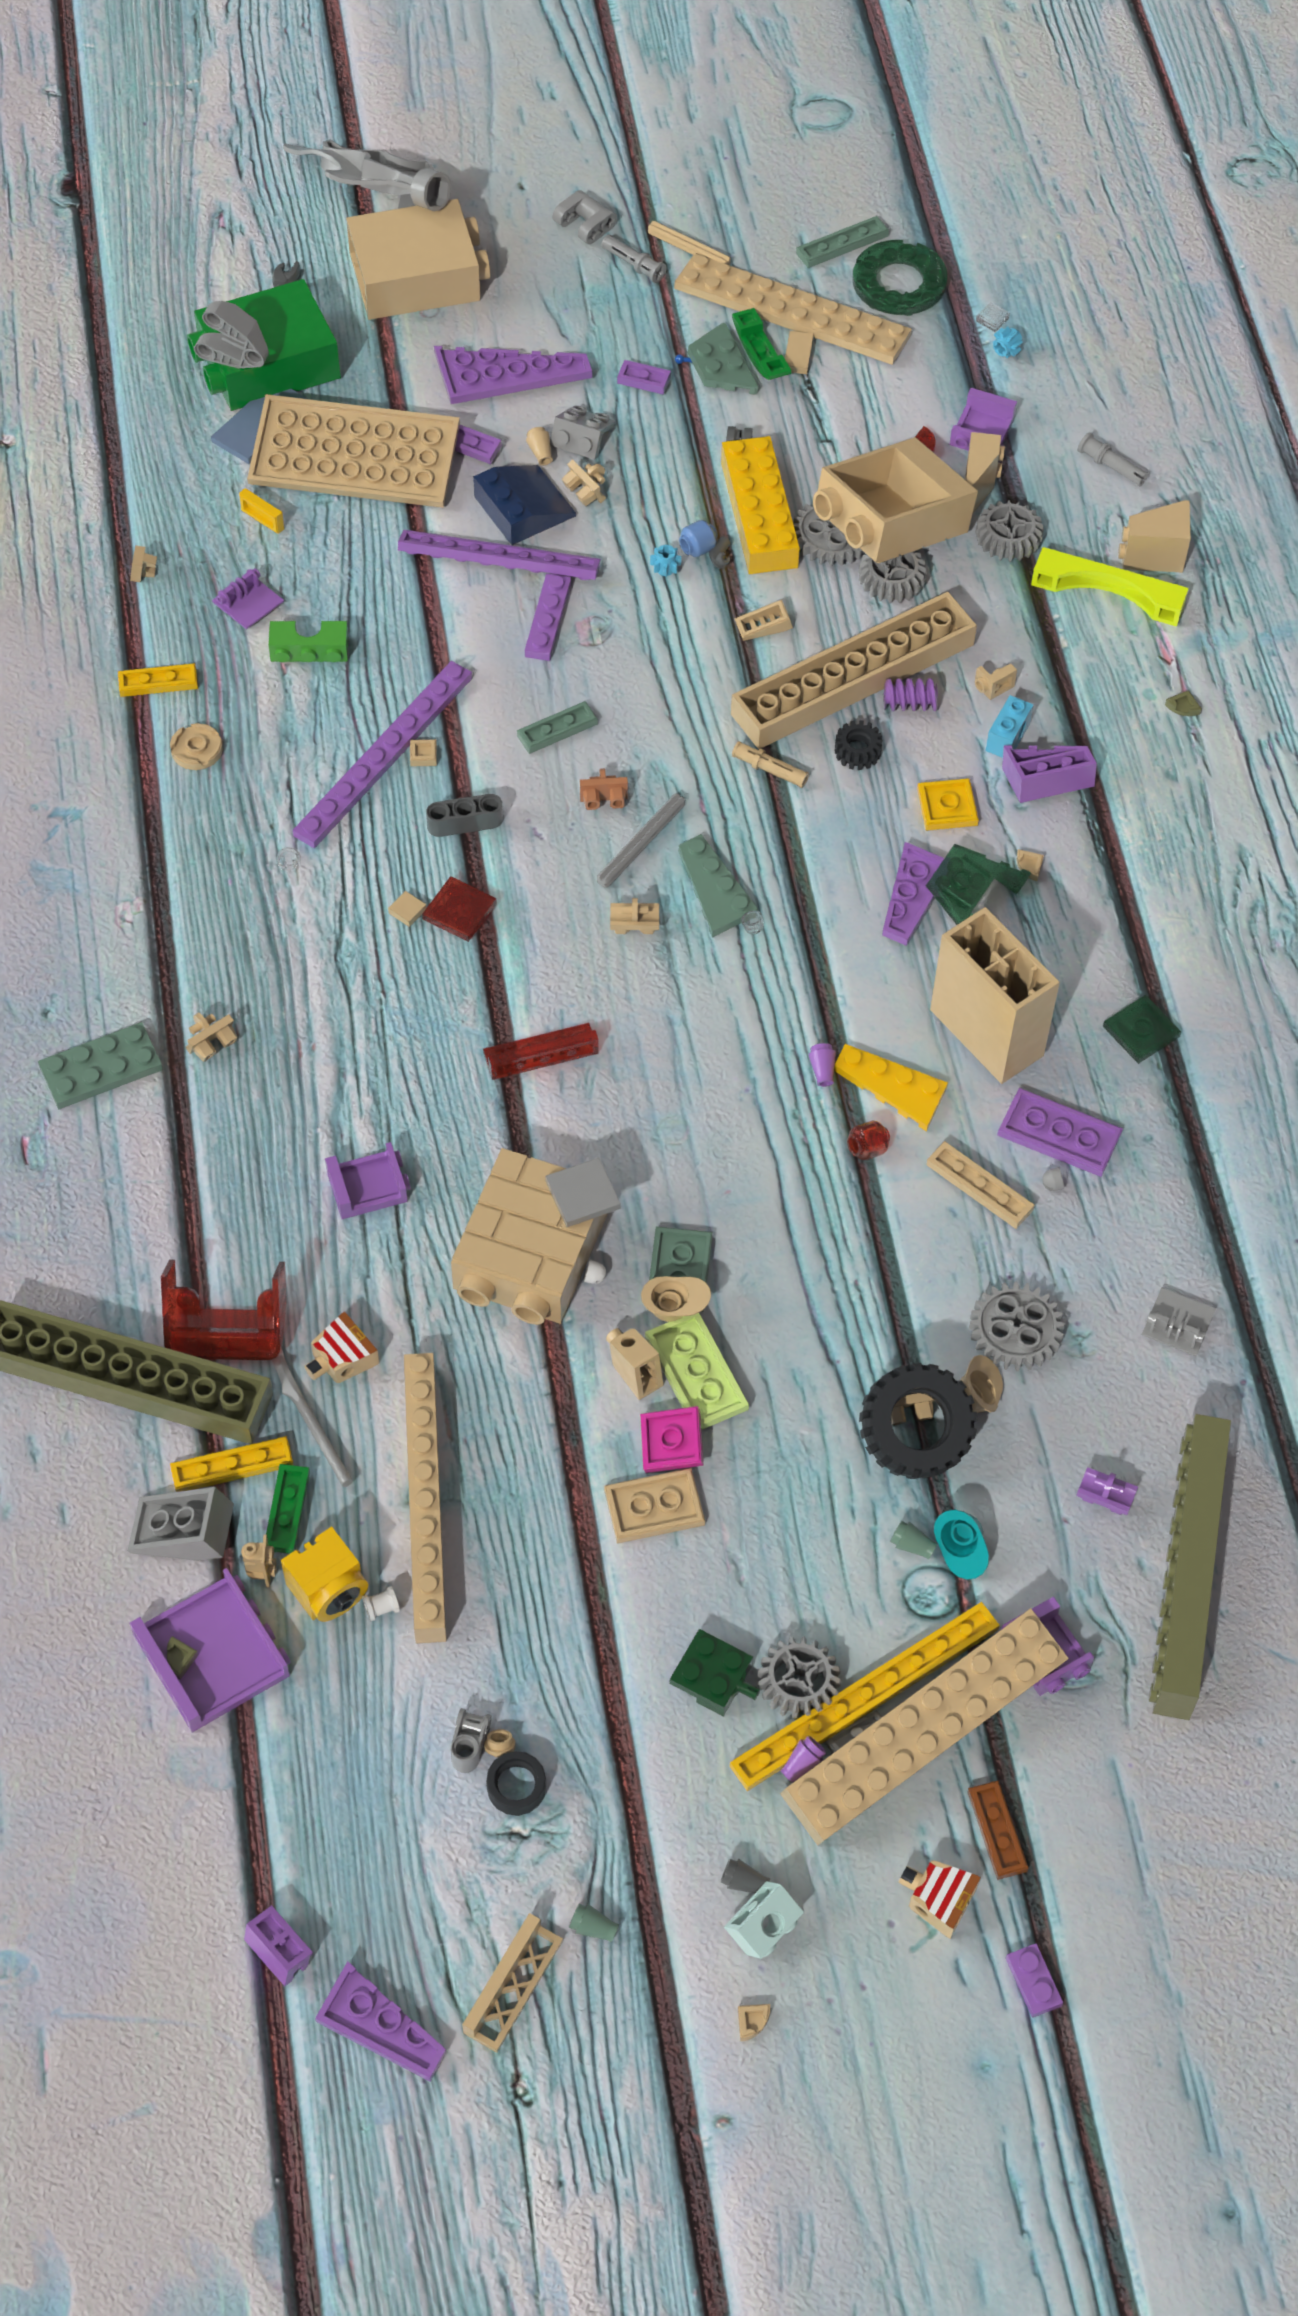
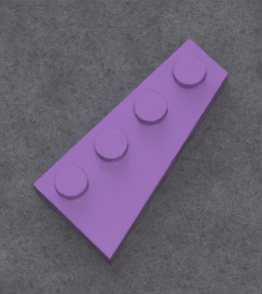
M348 1961L315 2018L317 2023L430 2082L446 2054V2049L404 2014L401 2008L385 1997L371 1981L365 1979Z

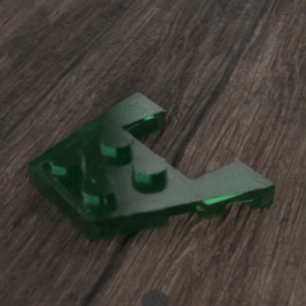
M954 844L925 886L955 924L958 925L973 915V909L994 879L1017 894L1031 875V872L1025 869L1019 871L1011 868L1010 864L1001 861L998 863L987 859L984 854Z

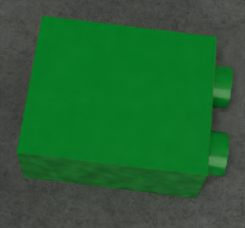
M304 279L226 301L236 304L257 320L269 351V355L261 367L238 369L207 361L208 365L203 366V375L210 394L222 393L231 411L243 408L250 401L263 398L266 394L273 395L289 389L297 392L341 379L337 341ZM207 307L194 311L197 331L187 334L188 346L195 363L205 361L194 351V346L200 336L205 333H221L207 326L203 321L202 315Z

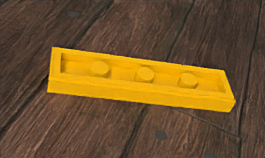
M287 1436L173 1462L170 1463L175 1490L176 1492L276 1471L279 1470L280 1464L293 1465Z

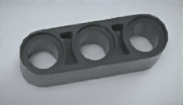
M485 794L431 803L426 809L427 829L431 835L443 837L497 828L503 822L502 800L498 795Z

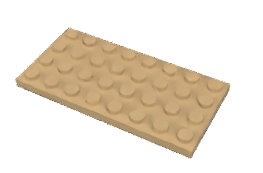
M266 394L249 468L248 484L444 508L460 427V417Z

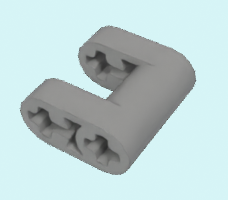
M581 190L576 191L555 208L552 215L553 220L562 227L568 226L580 216L586 219L578 230V237L587 244L594 243L609 232L617 220V215Z

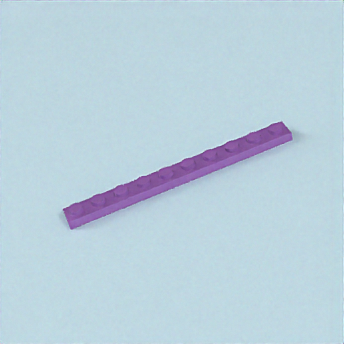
M451 660L293 829V836L315 849L408 749L410 740H416L472 680V672Z

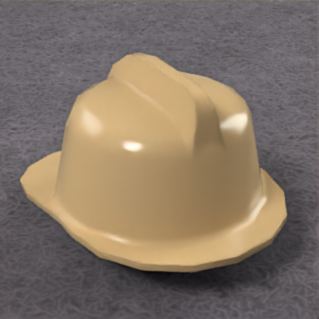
M656 1277L644 1285L641 1299L645 1308L662 1321L672 1322L681 1319L683 1316H691L703 1311L710 1302L711 1290L705 1281L695 1277Z
M983 1355L974 1356L969 1363L966 1374L960 1380L966 1385L964 1390L967 1395H972L975 1403L972 1404L973 1412H977V1414L984 1411L995 1412L1003 1390L1002 1376L997 1366L988 1357Z

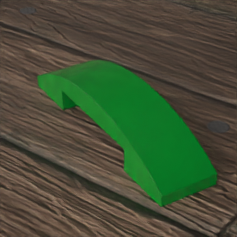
M755 308L733 313L732 319L740 341L757 371L767 380L791 374L792 370L783 355L776 353L764 333L763 322Z

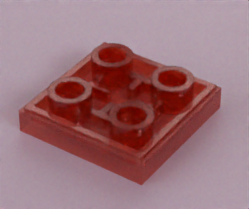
M450 876L422 913V919L469 942L495 907L497 900L495 897Z

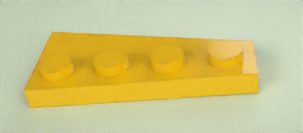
M847 1044L844 1045L834 1066L836 1073L862 1090L866 1088L875 1094V1098L882 1103H889L898 1109L900 1115L906 1119L910 1117L919 1123V1127L926 1132L948 1085V1082Z

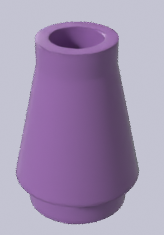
M816 1044L810 1048L811 1052L808 1056L817 1079V1085L821 1087L830 1086L834 1083L833 1075L836 1052L831 1044Z
M807 1736L804 1740L800 1739L781 1772L788 1780L794 1783L821 1763L826 1751L811 1736Z

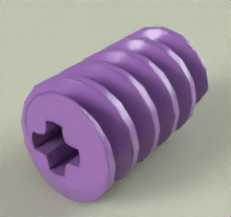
M890 678L886 679L883 693L884 710L887 704H890L892 711H895L897 704H900L902 711L906 710L907 704L911 705L912 711H916L918 704H921L923 711H926L928 704H931L933 711L937 710V684L934 685L931 678L927 679L925 686L921 678L916 680L915 686L910 678H907L904 686L900 678L896 679L894 686Z

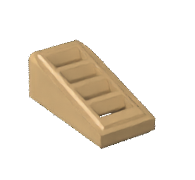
M782 600L735 618L743 641L784 632L793 628ZM770 618L771 622L766 623L765 619ZM760 621L761 626L757 627L755 622ZM750 623L752 629L747 631L745 624Z

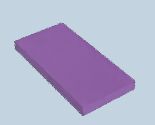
M1019 1088L1003 1119L997 1136L1102 1177L1120 1139L1123 1128Z

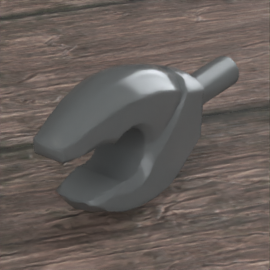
M296 261L290 272H285L284 262L279 264L273 272V287L297 281L300 274L299 262Z

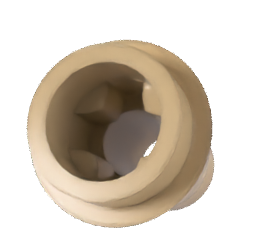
M543 427L532 428L527 432L526 443L537 458L539 465H548L553 461L549 432L545 431Z

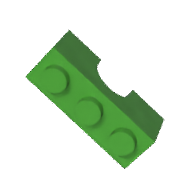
M270 621L268 646L271 662H348L349 636L347 621H321L319 633L312 637L299 635L296 629V621Z

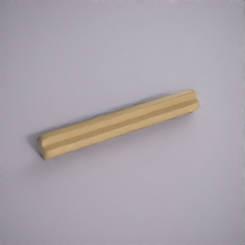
M652 221L648 226V233L685 252L692 255L695 253L727 265L731 263V258L728 255L659 222Z

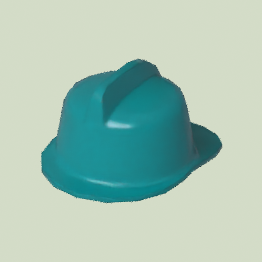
M956 1509L947 1510L940 1514L934 1524V1534L947 1566L951 1572L960 1578L976 1579L985 1572L989 1563V1552L983 1537L981 1523L971 1514Z

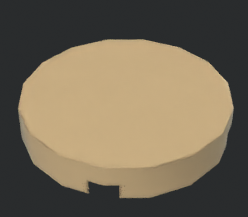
M195 723L185 729L182 727L176 731L170 742L174 761L181 767L190 770L206 769L214 765L220 759L223 751L219 733L215 728L207 724Z

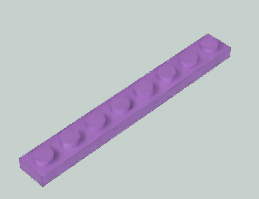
M403 530L398 540V551H405L408 554H425L433 558H452L459 562L472 561L479 562L482 565H499L507 569L519 568L533 573L546 572L560 576L578 577L581 580H596L600 569L601 559L417 531Z

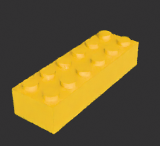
M766 436L722 442L721 465L748 574L798 568L800 548L771 437Z

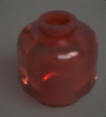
M875 1120L867 1121L854 1126L850 1130L847 1146L852 1155L861 1160H869L883 1155L888 1150L890 1134L887 1128L880 1122Z

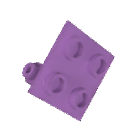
M256 568L253 570L248 569L242 578L237 577L235 582L232 581L224 590L218 591V595L212 600L215 605L246 630L284 602L280 596L258 579L261 575Z

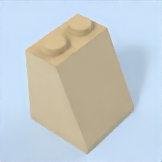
M1184 500L1129 516L1127 527L1123 526L1122 542L1124 544L1120 543L1118 549V559H1122L1123 569L1183 573L1191 539L1190 501Z

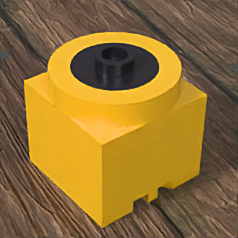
M332 1526L316 1536L314 1540L316 1544L313 1546L310 1542L304 1544V1552L301 1553L299 1550H295L281 1559L287 1587L311 1619L315 1620L317 1618L321 1622L333 1620L349 1611L362 1599V1596L365 1595L368 1589V1582L361 1574L360 1562Z

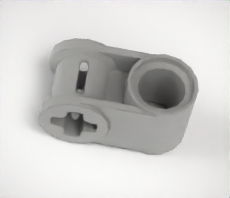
M460 1709L451 1743V1762L457 1771L469 1773L477 1768L484 1742L489 1734L492 1715L486 1714L484 1717L467 1713L466 1709ZM463 1750H469L472 1752V1755L461 1757L458 1753Z

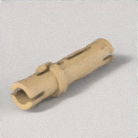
M738 741L732 751V757L751 764L752 768L756 770L760 768L800 788H803L808 780V772L766 754V751L763 749L757 750Z

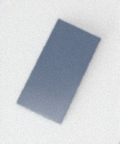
M293 389L273 394L276 396L308 399ZM265 397L247 403L211 436L212 443L250 464Z

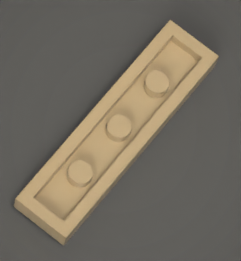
M945 1141L927 1159L926 1165L1015 1229L1034 1210L1035 1205Z

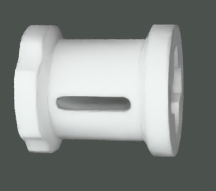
M392 1586L387 1587L386 1591L369 1597L366 1594L362 1596L370 1622L375 1621L377 1616L388 1612H400Z

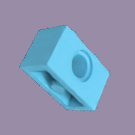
M1009 695L989 730L986 751L1003 758L1004 745H1012V749H1016L1030 725L1034 704Z

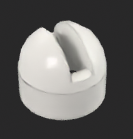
M589 1260L584 1282L590 1284L602 1282L606 1275V1269L603 1264Z

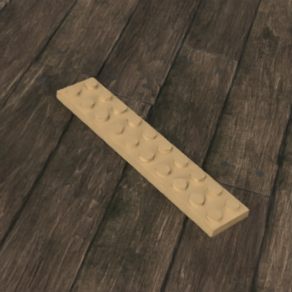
M695 253L675 280L674 289L739 312L755 308L762 320L794 331L814 333V338L893 365L911 337L912 329L901 324L778 283L725 263H719Z

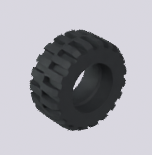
M912 1363L895 1368L883 1375L882 1378L871 1386L870 1392L864 1397L862 1405H864L863 1411L859 1415V1422H862L860 1434L862 1439L865 1438L868 1445L865 1447L869 1455L873 1454L877 1459L876 1463L879 1466L888 1468L890 1473L896 1476L902 1475L908 1479L928 1478L955 1467L961 1462V1458L969 1452L972 1447L970 1445L971 1440L975 1438L977 1429L974 1428V1422L978 1421L977 1412H973L972 1404L975 1402L972 1395L968 1396L965 1392L966 1385L961 1380H955L952 1372L940 1370L939 1366L934 1364L922 1365V1363ZM921 1393L928 1395L937 1402L943 1412L945 1421L944 1432L941 1438L929 1448L913 1449L907 1447L897 1438L892 1428L891 1414L893 1408L902 1397L908 1394Z

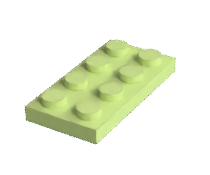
M699 1313L683 1316L679 1320L665 1323L645 1332L646 1340L659 1353L661 1368L682 1408L695 1406L700 1408L701 1430L749 1410L746 1398Z

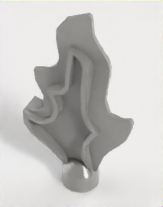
M331 139L323 141L322 149L306 148L291 144L283 145L284 151L294 155L322 156L321 168L325 171V176L334 181L344 184L361 185V187L394 195L411 194L415 205L431 211L441 210L447 204L451 194V183L448 176L434 170L432 164L424 159L417 161L407 160L385 150L344 148Z

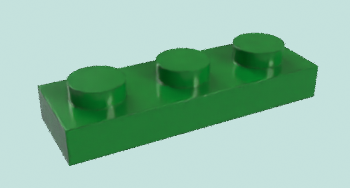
M279 1465L266 1531L268 1544L274 1547V1552L290 1554L296 1549L310 1476L309 1467Z

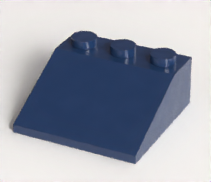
M539 465L499 466L473 476L474 497L511 545L576 517V512Z

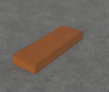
M999 1781L968 1788L967 1792L997 1880L1026 1873L1029 1868Z

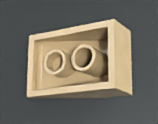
M971 432L965 480L978 491L973 513L994 489L995 479L1001 477L1002 463H998V461H1003L1005 446L1000 445L1001 435Z

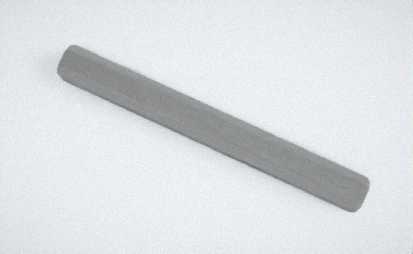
M677 793L673 794L597 875V883L604 888L609 887L685 806V799Z

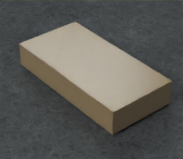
M790 331L785 360L792 373L807 374L814 333Z

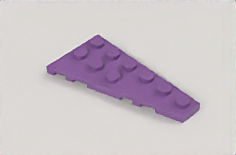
M434 346L436 360L451 404L592 378V369L587 354L557 352L554 355H541V351H532V354H519V350L481 348L478 351H465V347H456L455 350H443L442 346Z

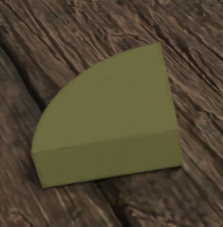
M1189 690L1170 697L1165 702V706L1176 714L1182 716L1201 714L1202 708Z
M172 1636L167 1645V1661L176 1677L181 1680L197 1658L198 1652Z

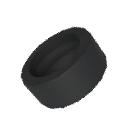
M513 1751L502 1754L493 1761L488 1769L486 1785L489 1799L496 1809L507 1815L520 1816L530 1813L540 1805L545 1797L546 1776L543 1766L535 1757L526 1752ZM521 1767L531 1772L534 1776L535 1786L528 1797L520 1800H511L500 1793L498 1779L506 1769Z

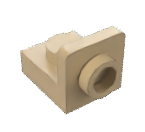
M1010 663L1003 668L996 669L990 675L980 666L976 669L975 686L979 692L984 693L992 700L1015 687L1017 669Z

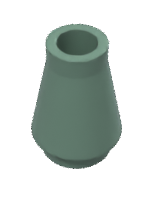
M901 1520L890 1540L891 1543L896 1545L895 1548L923 1556L928 1560L937 1546V1543L930 1540L910 1521L907 1524Z
M579 1903L569 1928L576 1930L575 1934L612 1942L619 1924L611 1921L588 1903L586 1906Z

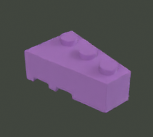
M1004 745L1002 769L1020 803L1090 788L1095 785L1097 763L1088 746H1054L1053 750H1037V746H1029V749H1012V745Z

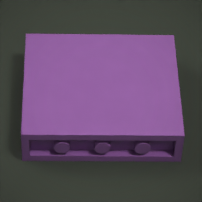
M227 1568L223 1570L225 1578L144 1623L141 1617L129 1623L133 1636L192 1733L290 1676L287 1665L291 1662L287 1653L282 1647L276 1648L273 1640L276 1638L268 1623L261 1624L257 1617L261 1615L253 1599L247 1601L242 1593L246 1591L238 1575L232 1577ZM172 1636L198 1652L197 1658L181 1680L176 1677L167 1661V1645Z

